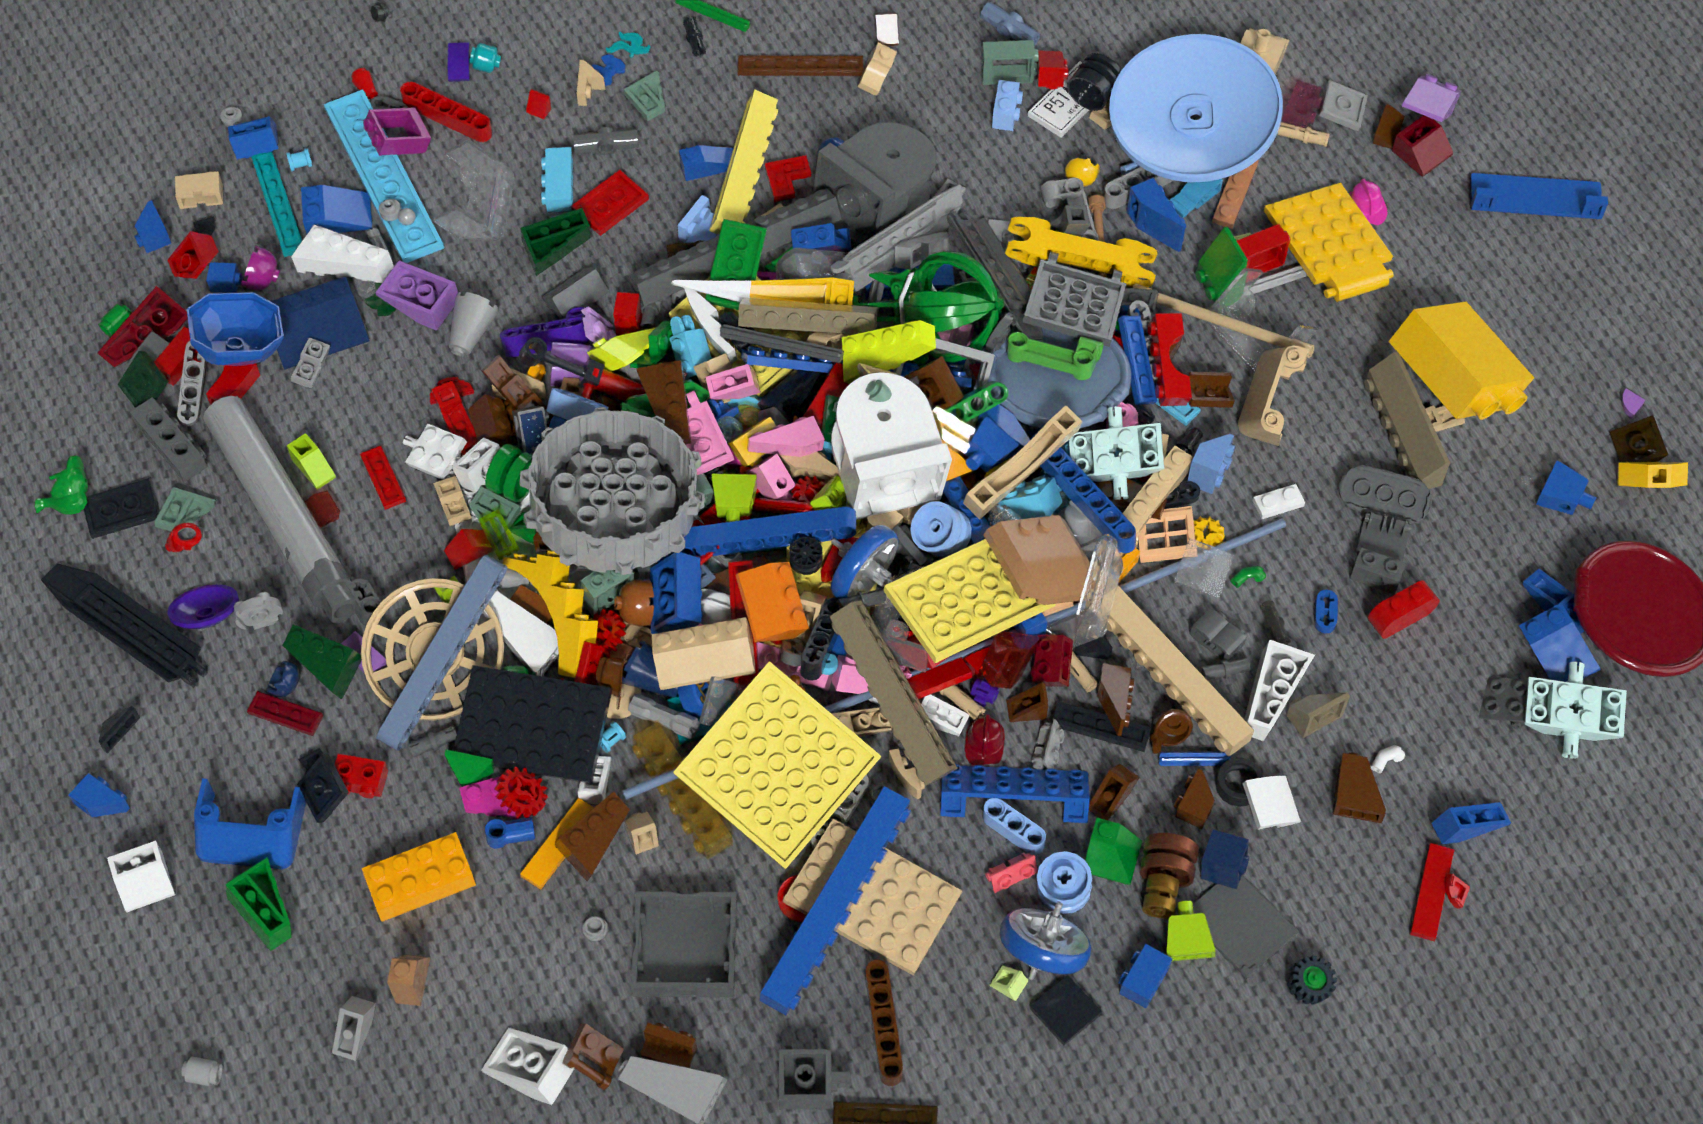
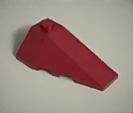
M156 286L97 353L115 368L130 360L152 331L163 339L176 333L188 320L187 311Z

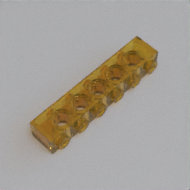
M658 722L633 735L634 745L632 750L638 759L643 758L646 763L644 768L650 778L659 776L667 770L676 769L682 763V758ZM653 752H661L659 756H651ZM679 778L657 787L662 797H668L670 801L668 806L673 815H679L682 819L680 824L686 835L691 834L695 840L693 845L699 855L703 853L708 860L733 845L732 835L715 809ZM679 789L686 790V792L683 794L675 793V791ZM691 808L698 809V811L693 814L687 812ZM708 827L711 829L707 833H702L699 831L701 828Z

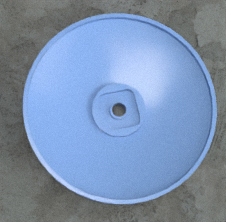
M1181 35L1159 41L1147 47L1125 65L1118 75L1111 92L1109 106L1110 123L1113 134L1122 150L1143 169L1170 180L1207 182L1222 179L1244 170L1268 150L1281 125L1283 99L1281 88L1274 72L1250 48L1231 39L1215 35ZM1195 114L1201 116L1199 120H1193L1190 117Z

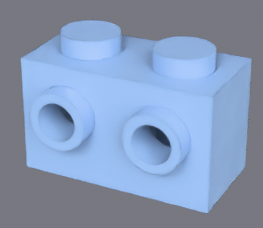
M999 80L992 128L1013 131L1014 122L1019 121L1020 108H1017V104L1022 103L1023 92L1019 91V82Z

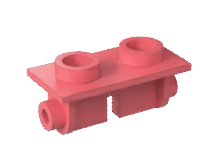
M1023 852L1021 855L1008 860L1009 867L1002 863L989 868L985 876L988 882L992 883L994 893L1007 889L1011 885L1038 873L1035 855L1031 856L1030 853L1025 854Z

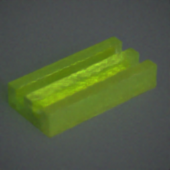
M499 509L478 519L499 561L505 555L510 556L511 552L520 550ZM498 517L512 544L511 546H507L493 518ZM487 521L493 527L504 550L499 551L485 524Z

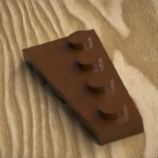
M681 360L636 368L655 416L665 419V426L675 431L683 439L685 445L691 444Z

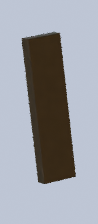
M834 1101L833 1124H937L938 1106Z

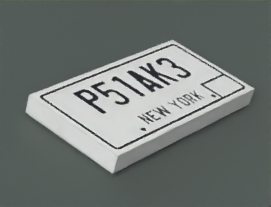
M1081 61L1068 72V80H1064L1063 87L1051 89L1028 111V117L1059 137H1062L1089 111L1076 103L1067 90V83L1082 64Z

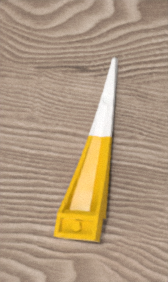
M839 278L761 281L673 280L671 282L675 286L741 302L743 298L852 305L854 281Z

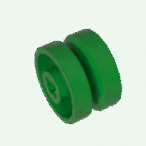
M510 444L501 447L488 468L485 480L486 489L498 495L504 494L505 498L515 503L521 502L529 494V489L520 486V472L529 468L533 455L527 452L522 453L519 448Z

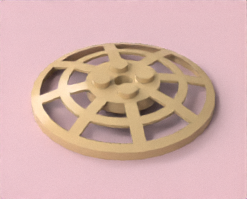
M431 578L418 580L392 592L372 613L362 638V666L366 679L374 693L391 709L395 702L382 690L378 681L392 676L396 684L402 690L404 689L406 683L399 673L411 668L413 671L416 669L442 625L439 622L429 623L424 612L429 610H446L444 622L465 585L447 579ZM434 587L453 590L449 603L430 602L420 605L415 591ZM406 596L411 609L398 619L393 628L390 630L378 625L386 611L399 599ZM489 604L486 606L485 611L490 619L479 626L476 623L465 642L467 643L476 638V661L464 657L463 645L443 679L446 691L435 693L431 699L442 700L450 698L454 710L439 714H422L419 720L434 721L462 714L463 705L458 693L468 687L470 674L461 684L455 686L451 675L459 666L472 670V665L501 669L504 655L503 632L500 622ZM415 616L420 627L410 637L399 633L405 623ZM493 628L497 635L498 645L495 667L483 664L485 648L482 635ZM374 634L387 638L385 650L387 668L373 672L371 663V644ZM395 642L406 646L407 660L397 664L394 663L393 656Z

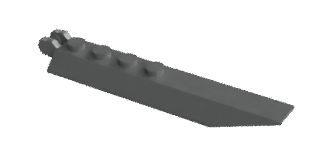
M950 211L947 216L950 227H954L971 256L990 274L994 285L999 289L1000 296L1004 298L1005 310L1007 313L1012 312L1017 316L1016 327L1019 332L1024 333L1029 339L1043 340L1041 327L1023 322L1032 290L1012 259L1005 254L1003 245L986 219L981 218L975 222L967 212H961L958 215L956 211Z

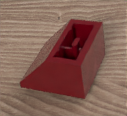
M1425 115L1396 135L1392 152L1422 177L1453 155L1443 127L1434 119Z

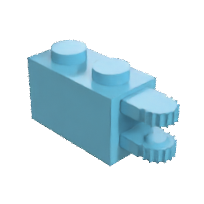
M683 315L681 318L676 316L670 320L673 336L669 339L676 361L681 360L684 380L698 378L694 366L712 359L703 328L695 329L694 322H692L693 319L689 315Z

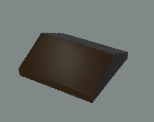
M1654 415L1609 431L1620 462H1658L1669 455Z

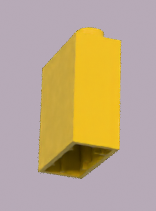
M1467 302L1414 309L1388 341L1455 419L1477 415L1480 420H1483L1494 412L1502 410L1508 415L1518 410L1528 398L1523 391L1534 379L1533 375Z

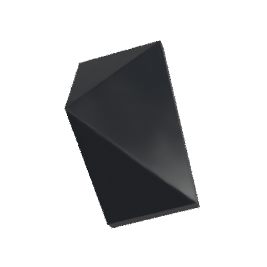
M1081 614L1078 622L1075 655L1108 660L1111 658L1113 647L1085 614Z
M133 706L103 722L98 742L107 754L140 719Z

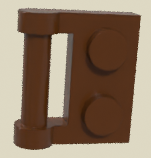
M583 1023L580 1024L563 1059V1065L570 1069H576L596 1082L597 1087L605 1090L611 1084V1076L624 1048L588 1024ZM579 1053L602 1068L601 1072L581 1061L578 1056Z

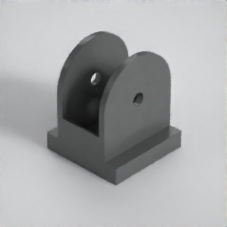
M899 123L870 125L838 147L829 143L819 150L813 194L816 191L828 189L836 197L841 220L832 224H834L835 230L848 228L851 243L857 247L929 200L930 191L926 181L935 170L937 160L935 148L923 133L910 126ZM895 154L898 158L891 159L887 155Z

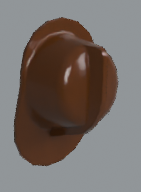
M626 653L624 658H601L596 672L597 684L611 688L612 694L616 696L617 710L621 700L622 669Z

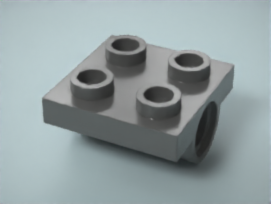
M897 525L892 529L899 539L898 548L893 560L898 561L905 575H908L910 563L926 567L936 562V559L929 552L918 548L913 542L911 530L907 525L902 527Z

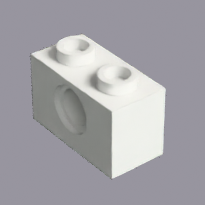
M482 438L452 466L461 487L477 493L481 486H485L486 474L492 459L500 449L499 444Z

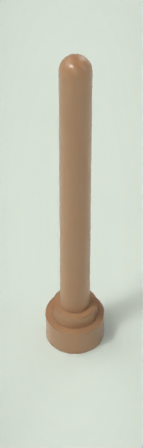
M1094 195L1088 199V206L1094 215V227L1098 234V241L1104 242L1102 213L1106 208L1105 197ZM1098 271L1099 276L1108 278L1107 273Z

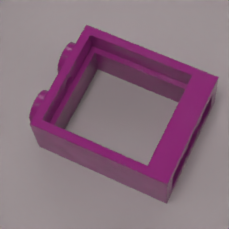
M416 108L369 109L363 122L364 130L368 133L372 145L379 156L422 154L426 152L431 140V136ZM404 127L408 137L387 138L382 128Z

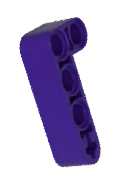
M584 307L570 309L566 314V319L509 328L502 331L500 338L505 356H519V351L523 345L532 337L544 340L547 345V351H551L552 342L587 343L589 339L585 337L583 324L585 315L581 311ZM529 349L532 354L536 353L535 350Z

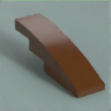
M497 355L481 370L515 410L533 406H542L544 410L547 409L536 393L527 387L519 375L510 369L501 356ZM549 412V423L547 424V428L549 427L550 422L554 417L553 414Z

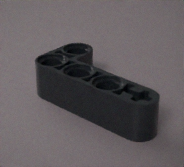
M829 598L824 602L802 653L800 673L806 680L813 681L821 677L838 637V634L832 628L833 622L829 617L839 611L837 598Z

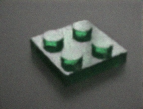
M138 351L117 385L136 408L152 397L156 401L169 381L146 351Z

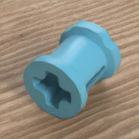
M304 148V151L293 154L286 153L291 172L295 171V168L307 165L312 167L307 148Z
M611 722L610 727L603 732L600 747L606 753L611 751V747L620 739L624 740L627 738L623 729L616 722Z

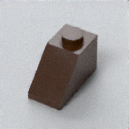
M1121 764L1111 768L1089 804V811L1100 819L1109 821L1130 795L1140 777Z

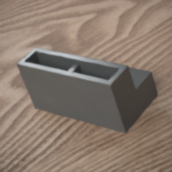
M585 268L542 298L549 309H554L559 319H566V314L570 309L576 307L586 308L609 293L595 268Z

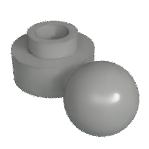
M395 199L385 200L379 205L380 215L385 221L398 219L403 225H411L415 221L414 211L410 208L401 209L400 203Z

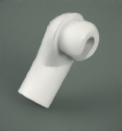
M1396 745L1380 750L1371 769L1382 773L1387 761L1392 759L1395 762L1402 761L1405 757L1404 751Z

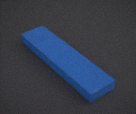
M1121 316L1118 318L1124 352L1128 357L1131 368V388L1134 403L1136 405L1154 404L1158 401L1155 394L1141 316Z

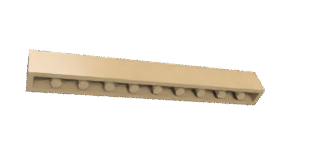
M1097 562L1091 563L1101 580V584L1097 590H1093L1083 600L1090 612L1097 615L1103 621L1105 628L1110 632L1112 631L1118 637L1120 644L1134 654L1135 660L1147 668L1153 680L1160 682L1166 689L1168 696L1182 706V710L1187 712L1198 723L1199 729L1204 734H1208L1213 739L1215 746L1221 752H1225L1230 757L1250 742L1254 733L1252 727Z

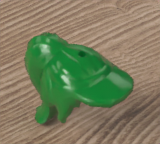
M74 455L68 458L67 466L63 471L49 476L50 480H57L50 491L52 497L37 498L34 505L36 513H39L44 508H52L61 514L72 515L81 512L87 504L85 494L88 491L89 485L83 461L79 456Z

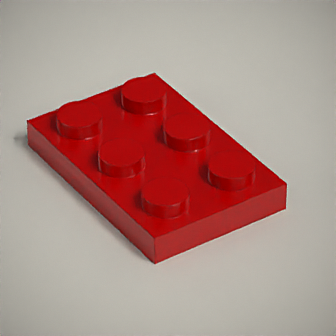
M619 170L571 205L572 211L583 208L590 227L601 236L647 202L649 195Z

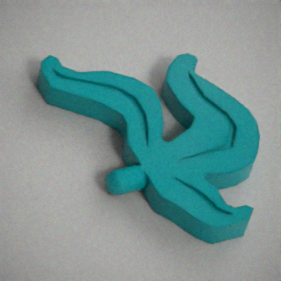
M621 31L619 32V38L624 41H630L631 46L624 41H617L611 47L605 48L608 53L624 49L630 52V58H633L634 54L649 53L651 49L650 45L647 47L641 46L643 38L639 34H623Z

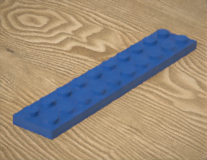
M748 346V350L742 349L741 359L748 365L829 373L835 362L795 353L788 354L776 349L765 352L761 347ZM904 362L901 376L903 377L920 367L915 363ZM948 367L958 386L971 387L972 378L966 375L965 371H961V368Z

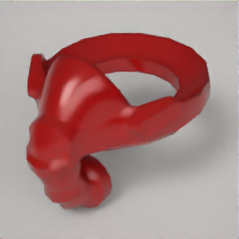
M193 523L177 525L168 535L165 544L166 550L175 553L182 550H191L201 540V529ZM183 528H192L196 534L192 539L182 540L179 538L178 532Z

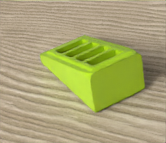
M838 475L833 476L812 499L810 504L815 511L838 508L843 505L847 496Z

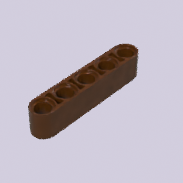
M872 960L866 966V986L879 1076L885 1085L895 1086L902 1080L903 1063L889 969L884 961ZM879 971L883 976L881 978H874L871 976V973ZM878 995H883L887 1000L877 1002L874 998ZM881 1019H887L890 1021V1024L884 1027L880 1026L877 1022ZM890 1043L894 1046V1049L885 1051L881 1046ZM887 1068H894L898 1073L889 1076L884 1071Z

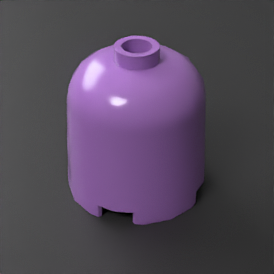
M552 342L551 354L584 367L590 360L587 352L592 347L585 344ZM552 366L550 386L561 387L563 377L580 379L579 375L557 366Z

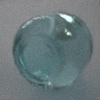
M724 416L716 420L727 444L743 433L741 423L732 416Z

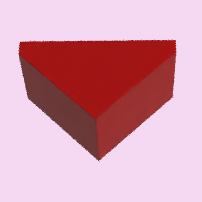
M461 529L444 549V553L454 570L495 551L496 547L486 530Z

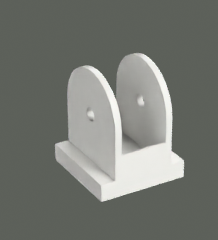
M872 373L853 381L843 391L838 401L836 422L831 436L832 452L847 496L846 507H851L856 511L857 520L940 501L952 458L947 443L942 444L929 402L924 393L913 382L891 373ZM881 380L891 390V398L885 402L868 400L870 395L865 392L868 383Z

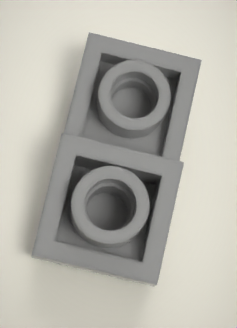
M309 338L300 354V360L291 376V382L312 388L326 360L330 345Z

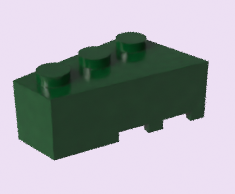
M583 208L520 228L521 240L536 276L590 239V225Z
M294 624L282 645L340 699L345 695L362 661L361 655L354 649Z

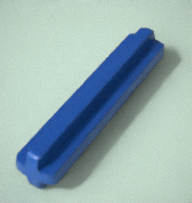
M1161 751L1158 756L1159 765L1222 766L1224 762L1231 759V756L1228 757L1225 752Z

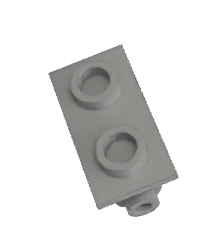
M1056 719L1053 720V724L1044 723V726L1040 728L1037 743L1038 745L1045 746L1035 748L1032 759L1035 769H1042L1043 767L1054 769V766L1059 761L1058 750L1060 743L1064 741V730Z

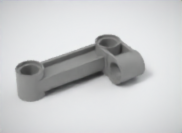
M1078 178L1045 182L1041 186L1045 206L1054 208L1065 207V205H1087L1090 225L1082 237L1098 241V234L1095 231L1083 182Z

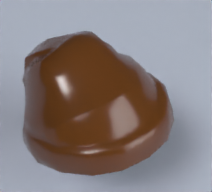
M1169 709L1157 716L1153 721V733L1150 735L1153 754L1160 753L1162 745L1175 746L1190 736L1193 730V723L1187 712L1180 709Z

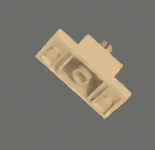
M1249 28V30L1245 31L1240 44L1257 53L1270 66L1276 76L1289 40L1271 35L1267 29L1257 31Z

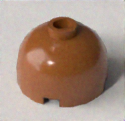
M649 579L628 581L621 587L619 595H615L614 608L619 610L620 617L625 622L634 626H647L651 624L654 612V605H650V597H654L651 581Z

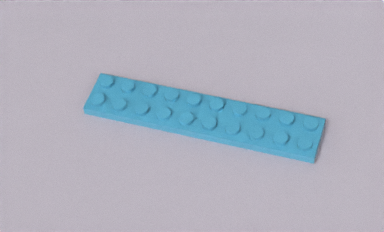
M364 90L324 104L325 111L402 262L408 263L444 249L443 242L398 156H379L372 145L368 133L364 130V119H366L369 109H373ZM395 199L400 203L401 209L410 208L414 211L415 221L411 225H403L398 219L385 221L380 215L379 205L385 200Z

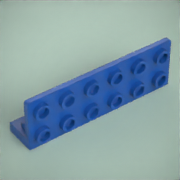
M1472 173L1470 177L1471 210L1602 219L1608 205V197L1602 196L1600 182Z
M956 764L958 769L942 778L941 816L965 817L966 797L1063 801V822L1088 823L1090 795L1088 772L1066 771L1053 768L1045 770L1030 767L1008 768L1006 766L984 767L982 765L960 766Z

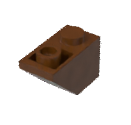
M1198 768L1194 776L1189 775L1184 786L1187 791L1184 796L1181 794L1178 796L1174 808L1177 809L1176 818L1202 830L1213 809L1215 800L1203 770Z

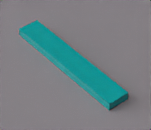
M273 153L253 155L251 158L284 257L291 256L301 244L302 239Z

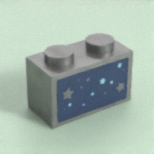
M542 406L512 411L518 448L522 453L527 452L533 455L537 446L542 443L541 433L547 428L549 423L548 412Z

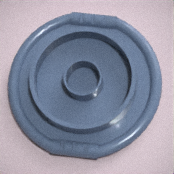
M1016 325L1010 329V334L1019 332ZM1042 328L1043 340H1036L1076 351L1080 338ZM1007 338L1001 348L994 353L995 357L988 382L997 381L1007 387L1008 397L1000 405L1013 413L1018 421L1042 429L1054 415L1067 406L1082 420L1080 428H1084L1098 422H1103L1108 417L1107 409L1113 407L1114 410L1129 395L1131 368L1124 350L1113 338L1110 347L1103 345L1101 357L1094 368L1092 376L1087 380H1078L1070 373L1026 361L1018 363L1010 361L1007 357ZM999 386L992 388L991 396L993 398H997L1000 395L1001 390Z

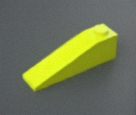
M656 328L615 336L607 340L602 337L593 343L594 347L587 354L590 359L604 364V369L612 372L629 365L641 356L646 348H649L648 335Z

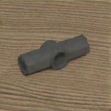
M601 127L596 133L573 135L575 154L598 152L601 155H605V153L614 154L616 150L639 148L637 129L614 131L610 127Z

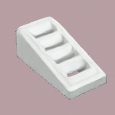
M598 756L597 763L602 764L597 765L604 766L603 769H595V774H601V777L594 776L593 783H599V786L580 782L578 797L589 804H599L605 799L611 757Z

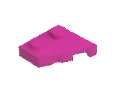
M499 777L459 788L466 813H484L487 816L496 817V815L510 817L514 820L519 819L516 818L514 811L508 814V807L500 806L503 802L502 799H496L495 797L499 793L494 790L498 784L497 780Z

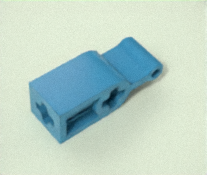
M1223 179L1207 182H1188L1181 192L1169 201L1173 202L1177 214L1184 218L1194 208H1200L1219 193Z

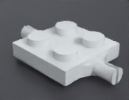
M427 424L418 439L406 436V439L403 440L404 445L413 448L405 463L422 472L445 480L453 469L452 466L461 458V451L467 441L460 436Z

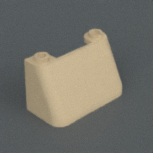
M1293 345L1267 350L1262 353L1238 422L1239 431L1243 435L1279 446L1282 438L1281 431L1284 425V418L1279 411L1271 409L1270 405L1280 377L1289 380L1293 373L1298 371L1304 372L1309 349Z

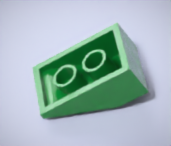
M1228 226L1222 229L1201 257L1195 272L1197 281L1203 283L1208 299L1213 300L1216 306L1240 298L1248 262Z

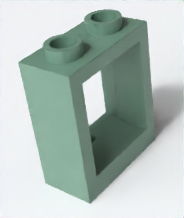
M1034 41L983 42L981 62L983 85L998 84L999 80L1033 83V75H1037V62L1039 58L1038 49H1034ZM1026 59V64L992 66L993 60Z
M606 570V573L594 571L581 579V588L584 590L583 605L593 618L596 613L601 615L602 609L608 611L614 607L615 595H619L621 587L626 582L634 580V573L621 575L620 573H615V570ZM608 598H612L613 601L609 602Z

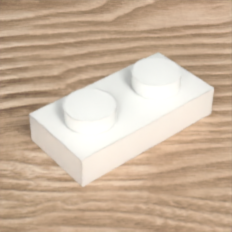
M1296 484L1253 497V502L1261 519L1304 507L1305 501Z

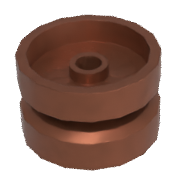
M1173 833L1150 834L1145 839L1143 850L1145 856L1142 858L1140 875L1147 880L1151 874H1167L1179 880V888L1188 887L1193 884L1196 867L1194 864L1197 862L1199 851L1197 843L1190 838Z

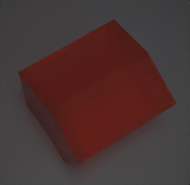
M327 490L313 494L304 501L319 527L322 528L339 519L340 510Z

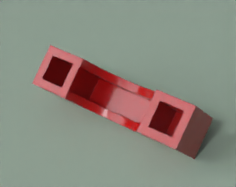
M1182 313L1155 314L1148 323V334L1152 336L1150 353L1151 356H1154L1155 361L1153 376L1157 378L1156 398H1159L1160 406H1186L1192 398L1190 376L1179 372L1173 366L1169 356L1170 347L1178 343L1184 335Z

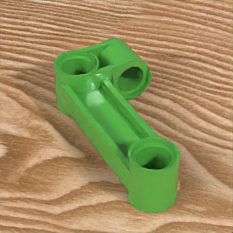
M1015 332L1008 337L1007 357L1012 362L1026 361L1070 373L1078 380H1087L1092 376L1094 368L1101 357L1103 342L1081 336L1076 351L1029 339L1024 333Z

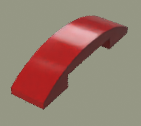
M835 362L803 415L806 418L814 416L820 431H822L826 396L833 395L840 398L843 391L850 385L844 382L843 365L841 363Z
M450 381L431 390L449 432L467 441L461 451V456L463 457L478 443V440L453 381Z

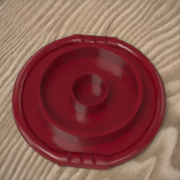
M1617 541L1604 544L1590 552L1575 570L1573 610L1576 612L1585 633L1605 655L1632 671L1657 677H1672L1688 673L1703 663V582L1687 564L1664 549L1636 541Z

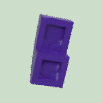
M469 42L448 43L449 82L470 81Z

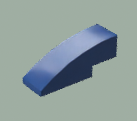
M1538 569L1523 581V586L1544 611L1562 602L1579 633L1582 634L1584 632L1576 612L1573 610L1574 594L1541 569Z

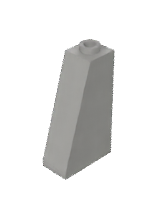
M633 1056L622 1063L619 1069V1074L621 1075L618 1078L620 1081L697 1124L705 1123L728 1081L717 1074Z

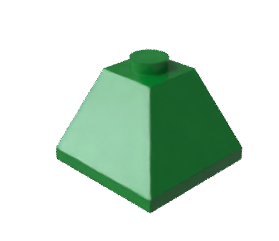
M1096 818L1085 859L1090 867L1091 875L1131 885L1142 840L1119 823Z

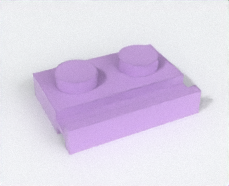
M588 306L581 310L585 315L583 318L585 337L595 342L602 337L607 340L616 336L615 332L611 330L614 328L613 324Z

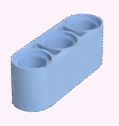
M552 388L546 411L570 420L580 415L591 414L595 408L605 407L608 410V407L569 391Z
M991 798L986 801L983 820L989 827L1026 853L1038 855L1043 851L1046 834L1040 826L1001 799ZM992 810H996L1000 814L997 816H993L989 812ZM1016 824L1020 828L1013 830L1009 825ZM1036 838L1040 842L1037 844H1033L1029 841V839Z

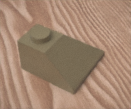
M1348 692L1309 695L1303 699L1297 698L1290 703L1287 717L1302 738H1305L1343 717L1350 695Z

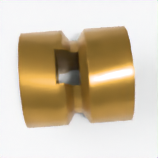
M1155 873L1149 875L1145 890L1147 894L1144 897L1142 911L1148 916L1161 919H1169L1170 916H1174L1176 900L1174 898L1178 895L1179 880L1167 874Z

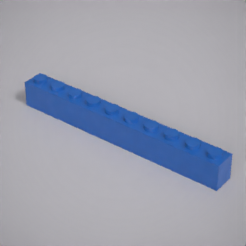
M885 786L883 787L760 993L761 1002L784 1015H787L790 1009H796L801 1000V996H799L800 991L803 987L805 989L809 987L814 977L811 974L815 966L819 968L826 957L824 953L828 945L832 947L839 935L836 932L840 924L844 926L851 915V912L848 910L852 904L857 905L863 895L861 888L864 883L869 884L875 874L874 866L876 863H882L887 854V850H885L889 842L893 844L899 834L897 827L900 822L905 824L911 813V810L908 809L909 799Z

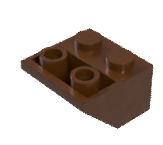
M485 394L468 409L478 442L482 438H486L499 444L500 448L506 444L518 445L512 411L515 409L507 400Z

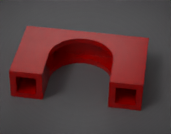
M183 327L151 365L156 377L173 386L182 377L185 347L190 341L188 328ZM195 348L191 349V351H193L194 360L189 359L188 361H198V352ZM257 363L244 366L223 365L224 368L221 376L206 393L210 405L222 397L238 396L242 398L260 376Z

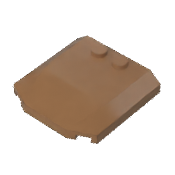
M1060 515L1000 521L989 527L984 533L986 541L1019 599L1025 600L1027 596L1036 599V602L1042 605L1080 601L1086 599L1101 584V580L1071 529Z

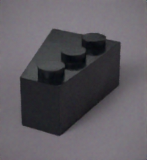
M795 369L757 405L761 410L771 407L777 408L791 424L793 423L794 416L798 418L803 417L824 383L826 376L823 372Z

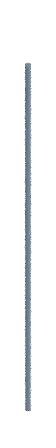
M1282 518L1199 552L1197 557L1182 559L1119 585V587L1125 593L1282 529L1286 527L1285 520ZM1080 601L1070 608L1044 617L1047 620V625H1050L1086 610L1088 607L1084 601ZM1016 629L1010 630L1005 633L1004 638L998 635L949 656L936 667L960 657L963 659L970 654L1008 639L1011 641L1020 636ZM920 667L911 671V677L930 670V668ZM867 691L855 694L824 708L831 714L837 713L871 699L873 696ZM676 769L622 790L624 798L629 799L677 779L678 777L673 774Z

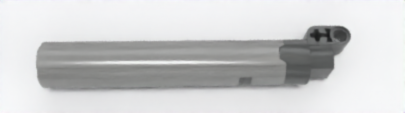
M227 396L214 401L204 412V422L283 555L288 560L289 565L313 605L318 608H324L332 623L342 622L356 613L360 622L366 626L372 613L381 603L370 583L365 579L359 578L353 581L350 579L242 399L238 396Z

